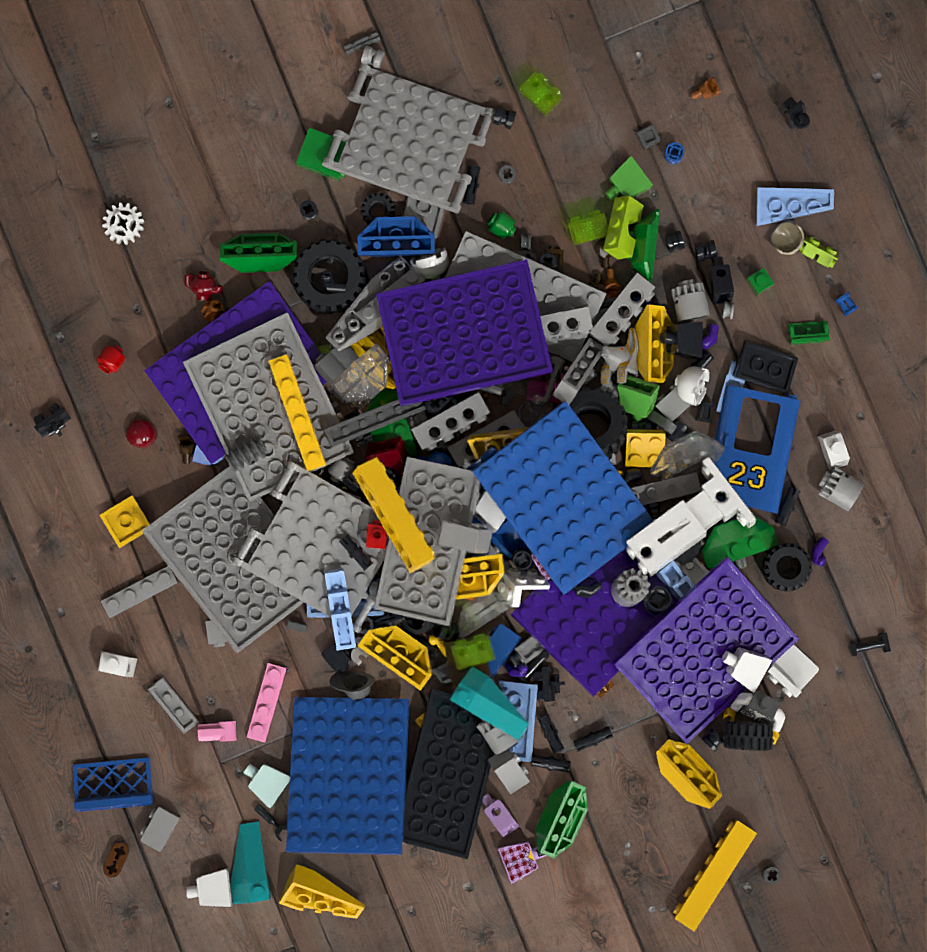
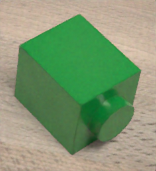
M765 268L751 275L746 280L755 296H758L774 285Z

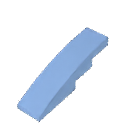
M649 552V553H648L647 555H645L644 557H645V558L649 557V556L651 555V552ZM674 560L656 573L678 601L695 586L690 578L682 573Z
M344 568L324 571L337 650L356 648Z

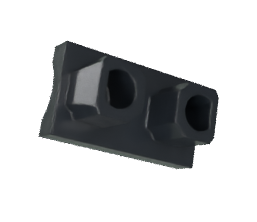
M792 97L783 103V107L786 109L784 114L787 117L788 126L792 130L795 127L798 129L807 128L810 124V117L806 114L805 104L801 100L797 103Z
M55 403L49 408L52 415L45 418L43 414H38L34 417L36 424L34 428L42 437L47 434L51 437L55 433L61 437L63 435L61 429L66 427L65 423L71 419L65 409Z
M553 666L542 667V669L533 672L534 681H543V688L537 689V699L544 700V702L555 701V693H560V685H565V681L559 680V674H553Z

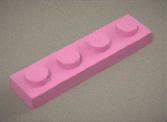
M270 663L267 664L247 738L266 742L287 668Z

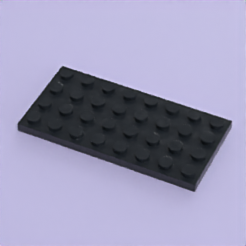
M430 689L405 788L403 843L468 859L491 768L488 759L494 756V752L477 728L478 724L483 722L480 717L451 701L450 699L453 694Z

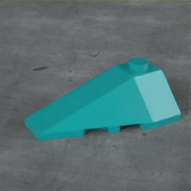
M473 666L450 699L518 741L529 725L494 681Z
M259 821L240 824L230 882L233 904L253 903L271 899Z

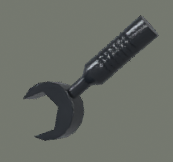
M258 804L254 810L266 822L277 828L276 837L282 842L279 834L282 830H287V824L279 826L275 822V818Z

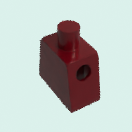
M399 436L369 444L366 459L370 461L377 457L384 467H390L396 471L398 480H402L407 457H410L402 437Z

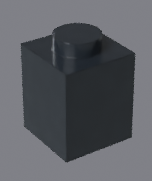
M336 642L321 654L335 672L340 671L342 673L350 666L348 662L351 659L343 650H337Z

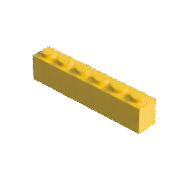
M289 355L270 360L269 364L307 471L327 465Z
M376 457L358 466L354 470L353 475L408 571L412 573L430 564L435 558L434 552L424 540L423 532L417 528L412 513L406 509L404 499L395 490V484L387 476L383 463L379 462Z
M738 820L731 821L725 829L727 834L724 838L720 837L715 845L716 851L713 855L709 854L704 862L706 867L703 871H698L694 878L695 884L692 888L690 886L687 888L683 895L685 897L683 903H678L673 911L675 914L674 919L693 931L700 924L757 834Z

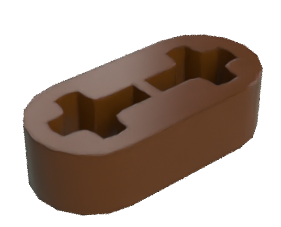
M118 842L112 847L103 868L106 876L114 878L121 873L130 852L129 846L126 843ZM123 846L125 854H121L119 859H117L118 851H116V848ZM114 861H117L115 866L118 869L117 872L109 873L108 865L111 866Z

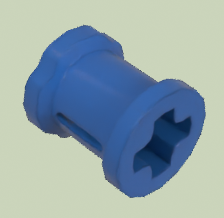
M849 292L834 301L843 310L844 317L859 308L850 298Z

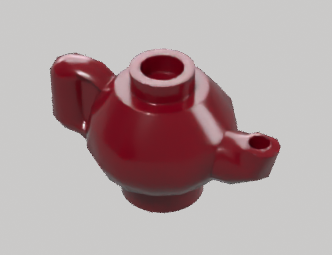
M199 271L196 276L193 273H186L184 275V285L196 294L197 300H210L211 294H218L222 291L223 286L217 285V281L208 271Z

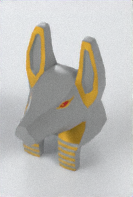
M629 328L626 346H616L615 344L613 347L610 345L603 347L601 356L605 361L601 369L602 385H609L610 378L619 384L626 383L627 375L635 378L638 377L636 358L639 345L634 328Z

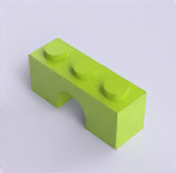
M631 196L617 197L613 204L603 250L616 259L633 256L636 240L630 236L628 224L640 222L644 205Z

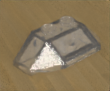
M375 344L329 385L327 391L330 395L334 396L335 401L339 405L361 410L386 387L389 357L378 344Z
M694 431L664 446L650 469V473L660 481L692 474L702 469V461L709 457L713 463L718 461L725 448L714 438Z
M494 591L490 595L479 596V600L474 604L472 601L462 606L463 611L460 612L458 621L460 629L456 640L463 639L509 609L511 607L510 604L500 593Z

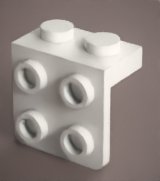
M510 568L509 570H504L505 573L497 585L499 593L511 607H519L522 589L550 588L549 582L534 568H528L527 570Z
M793 645L766 672L769 674L767 677L774 684L779 683L783 687L782 691L789 698L791 696L797 698L803 687L819 671V668Z

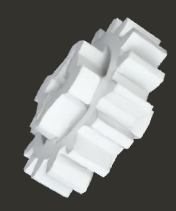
M119 203V208L112 205L113 211L107 210L106 212L109 216L103 217V220L107 223L102 226L108 229L105 234H111L110 240L117 239V244H120L122 240L125 245H128V240L134 243L135 236L141 237L138 233L139 230L144 231L140 224L145 222L143 219H139L142 213H136L137 208L135 206L130 209L129 203L126 204V207ZM121 212H129L131 213V215L129 214L128 216L123 215ZM115 216V217H116V218H115V222H114V224H112V226H111V221H112L113 217ZM120 217L122 218V220L126 222V228L128 230L120 226ZM136 223L135 229L132 232V225ZM123 232L126 236H119L115 233Z

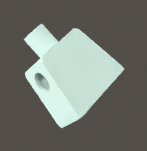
M265 763L260 770L249 764L244 771V774L253 779L248 787L269 808L273 806L290 782V775Z

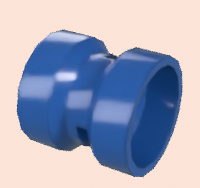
M670 143L664 153L665 160L670 164H678L684 156V148L679 143Z

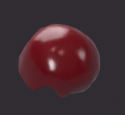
M136 419L126 429L127 441L132 446L143 449L148 448L157 439V429L150 421Z

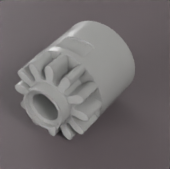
M694 279L679 282L678 287L671 290L678 323L710 316L703 283H695Z
M834 467L831 473L826 471L818 486L822 488L819 495L842 509L849 511L863 489L864 483L841 469Z
M631 569L624 571L612 583L611 594L613 599L625 607L636 605L649 593L648 587L650 583L647 582L648 576H644L641 570L635 571Z
M483 719V722L477 726L495 755L518 742L517 739Z

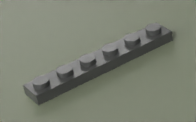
M398 399L326 428L323 431L330 448H333L426 410L424 401L400 406ZM436 400L431 401V407L436 406Z

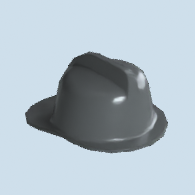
M343 671L342 673L337 672L333 674L329 682L330 686L334 689L344 691L348 698L360 700L371 697V686L374 683V677L366 673Z

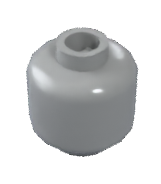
M345 456L331 463L328 468V472L331 474L330 479L338 484L341 481L343 482L356 469L354 466L355 462Z

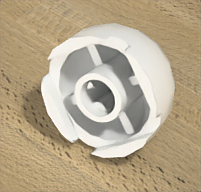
M436 248L435 254L422 255L418 259L414 256L410 259L412 267L425 279H430V281L441 279V274L445 273L449 266L446 248H443L442 251L440 248Z
M693 366L685 369L681 375H677L675 386H677L679 397L684 402L695 406L701 403L707 390L704 387L705 381L709 382V370Z

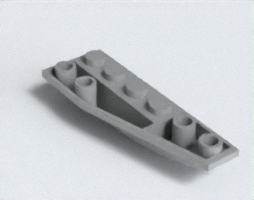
M398 257L370 280L326 336V339L340 351L370 335L383 326L376 294L426 283V279L403 257Z

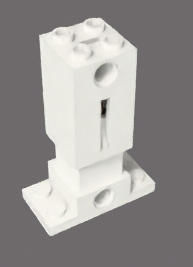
M709 457L702 461L701 472L709 481L702 486L701 493L686 504L682 500L626 542L628 545L626 552L632 560L637 559L639 562L638 568L644 576L648 574L649 577H652L706 537V530L721 519L726 522L737 514L736 518L743 527L746 525L750 528L755 524L756 518ZM724 496L726 500L719 502L716 500V497ZM643 551H650L651 555L645 558L641 556V553Z

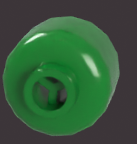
M504 211L494 212L487 221L489 232L500 239H504L507 236L511 237L516 230V227H514L515 219Z

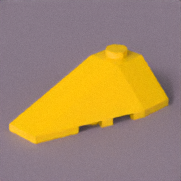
M298 864L295 865L289 874L279 900V904L303 911L304 908L315 909V913L330 911L336 916L356 919L365 907L363 903L316 871Z

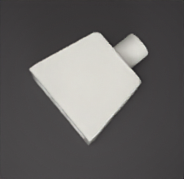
M835 430L817 436L829 471L834 469V467L839 468L848 465L850 458L841 432Z
M486 490L482 494L479 492L474 516L482 524L487 525V529L493 530L492 533L499 529L506 517Z
M740 647L737 648L734 654L726 651L722 656V662L728 664L726 672L754 693L772 662L771 659L763 654Z
M101 651L97 670L124 677H133L137 658Z
M228 868L196 878V886L186 887L187 897H199V904L201 906L230 907L233 905Z

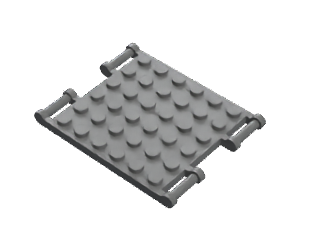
M361 64L359 67L360 73L353 91L348 96L350 101L361 105L349 135L341 130L336 129L334 131L333 142L322 165L414 199L459 213L465 190L472 180L471 176L458 173L469 143L478 146L485 145V137L496 111L492 108H485L384 73L366 64ZM368 75L372 78L363 97L359 94ZM479 116H485L478 136H474L473 132ZM340 142H346L339 163L334 162L333 160ZM455 181L460 182L454 201L448 202Z
M289 460L285 473L276 488L270 493L272 496L282 500V505L265 534L252 527L250 528L247 539L237 556L233 557L232 562L331 617L324 571L344 568L351 616L361 599L367 600L356 621L352 622L353 631L360 633L364 620L373 605H375V602L370 594L366 593V590L385 559L389 536L387 534L385 549L366 547L368 523H372V520H379L373 508ZM297 471L299 475L287 496L282 494L293 472ZM347 534H349L358 547L361 546L363 548L362 551L373 562L365 571L354 558L351 559L349 557L348 551L339 543ZM258 538L261 541L247 563L243 559L254 540Z

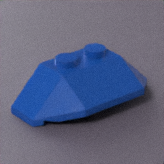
M415 216L377 217L358 235V256L400 257L435 254V234Z

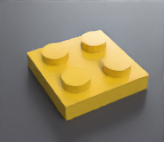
M627 429L625 467H664L665 430Z
M133 495L99 515L119 548L143 535L142 530L150 525Z

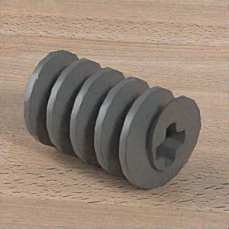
M256 435V442L249 438V445L243 441V448L235 445V452L231 448L228 449L229 455L224 452L234 472L238 471L237 465L241 469L245 468L244 462L251 465V458L255 462L259 461L258 455L263 459L266 458L265 452H267V449L259 435Z

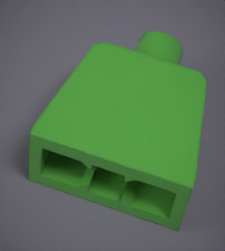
M631 156L609 178L612 187L605 191V194L610 201H613L619 195L620 197L631 196L634 198L650 190L653 184Z
M627 375L626 383H619L618 385L620 403L624 406L625 412L632 414L634 421L639 422L647 418L655 407L659 385Z

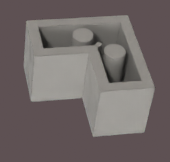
M451 518L450 521H443L439 545L472 553H488L493 530L486 529L487 525L480 523H469L468 526L463 525L461 520Z

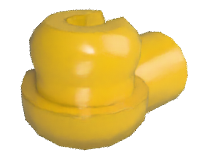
M430 635V644L432 646L437 644L442 654L446 657L444 643L447 642L444 639H438L434 635Z

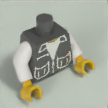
M755 691V693L739 694L732 703L731 708L725 709L723 719L726 716H730V721H734L736 712H740L759 723L773 725L774 745L779 738L785 714L780 709L781 703L759 691Z

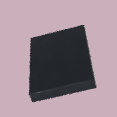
M745 340L734 378L786 395L789 393L798 358Z

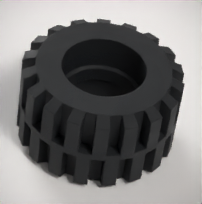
M784 543L773 547L768 551L763 560L762 570H764L763 575L767 579V583L776 590L784 592L798 590L803 587L811 578L810 575L813 571L811 566L813 563L809 558V553H806L805 549L797 544ZM791 556L797 561L798 572L793 578L785 579L778 574L776 565L780 558Z
M728 721L724 724L725 748L750 751H769L772 749L773 725L769 723Z

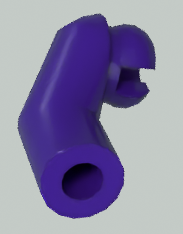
M709 325L708 335L702 338L703 349H708L717 342L719 325Z
M820 537L812 549V561L820 567L826 563V558L822 557V551L829 543L824 537Z
M507 662L504 665V669L510 676L524 677L527 675L528 666L521 663L518 665V668H515L511 662Z

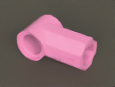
M236 721L199 724V741H236Z

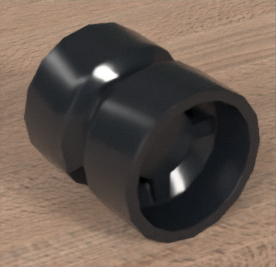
M655 586L649 590V593L642 600V607L651 615L660 614L670 606L672 601L671 594L665 587Z

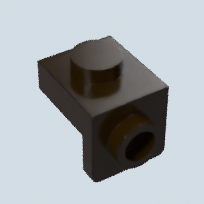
M549 246L548 249H545L544 254L550 253L557 258V266L554 270L563 273L564 250H560L558 246ZM547 257L544 259L545 266L548 265L551 267L553 265L552 257L550 259H548Z

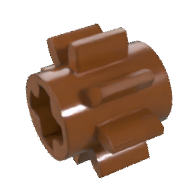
M207 300L201 309V312L204 313V319L209 323L216 320L226 311L223 310L224 306L218 300H212L211 302Z

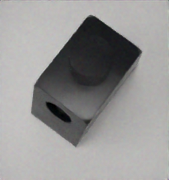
M714 257L711 259L712 267L709 270L713 305L723 304L725 301L730 303L734 295L729 264L724 265L723 257Z
M703 322L667 326L666 332L660 334L659 340L661 343L666 344V351L669 354L690 360L702 358Z

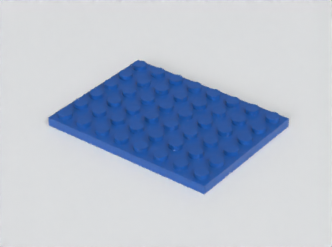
M563 401L472 470V473L563 595L628 547L626 543L628 540L654 522L566 401Z
M295 697L286 852L402 855L409 699L362 698L353 700L351 698Z

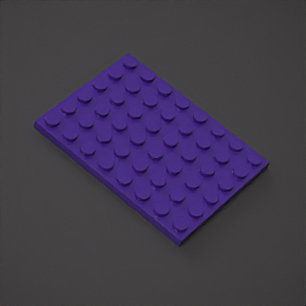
M527 259L376 294L400 406L553 372Z
M270 281L144 370L210 464L225 455V450L183 364L184 361L287 312L313 366L317 364L315 360L321 355V352ZM317 372L318 377H319V379H320L322 385L326 384L327 382H326V381L324 380V378Z
M626 548L580 582L581 585L590 586L595 581L601 584L602 589L590 598L578 597L573 589L563 595L550 578L547 580L550 584L549 589H536L511 614L592 697L619 671L612 662L678 602L670 592L672 599L670 606L660 614L651 615L643 609L642 600L634 606L625 607L613 599L611 594L613 581L624 571L631 569L635 571L640 570L638 568L639 562L636 558L634 560L631 559L626 552ZM643 551L641 553V556L644 557L650 551ZM646 574L648 576L647 582L650 583L648 591L655 586H662L667 589L656 574L652 577Z
M725 557L612 663L687 744L747 688L726 672L728 664L722 662V656L726 651L734 654L737 648L740 647L763 654L772 660L769 665L770 667L799 638L732 561Z

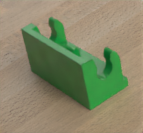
M826 321L788 324L789 345L822 343L830 340L828 322Z

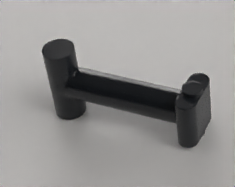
M887 632L879 634L881 640L855 645L854 642L850 643L851 656H857L858 652L881 647L883 648V653L890 652L891 648Z
M544 650L528 667L527 675L518 678L527 684L528 678L550 654Z

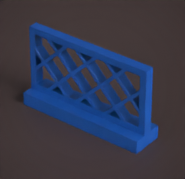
M150 757L73 765L74 809L77 812L154 805ZM146 762V771L142 776L133 770L138 763ZM119 765H125L129 768L122 778L114 772ZM105 766L110 772L102 780L95 772L100 767ZM86 768L91 773L82 781L78 777V769ZM131 771L140 777L133 786L125 781V778ZM112 773L120 779L114 788L105 782ZM93 775L101 781L94 790L86 784ZM143 780L148 785V792L139 793L134 788ZM122 782L130 787V790L124 795H120L115 791ZM104 783L111 791L107 796L101 797L96 792ZM85 785L92 793L87 798L80 799L79 791Z

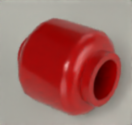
M117 345L105 346L97 357L98 368L107 374L118 372L125 361V356L122 353L123 350Z

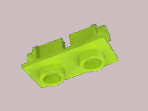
M805 237L804 242L806 245L803 244L799 249L802 251V254L811 259H814L815 255L818 254L820 256L816 262L827 268H833L836 263L833 259L838 260L839 258L837 250L830 246L826 248L814 237Z

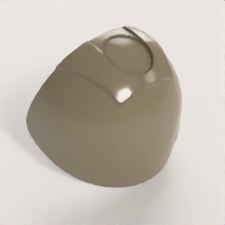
M784 221L773 230L770 243L779 253L792 255L804 243L803 230L793 221Z

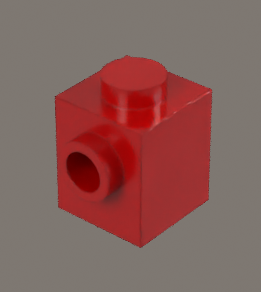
M372 520V523H368L366 547L385 549L387 532L380 520Z

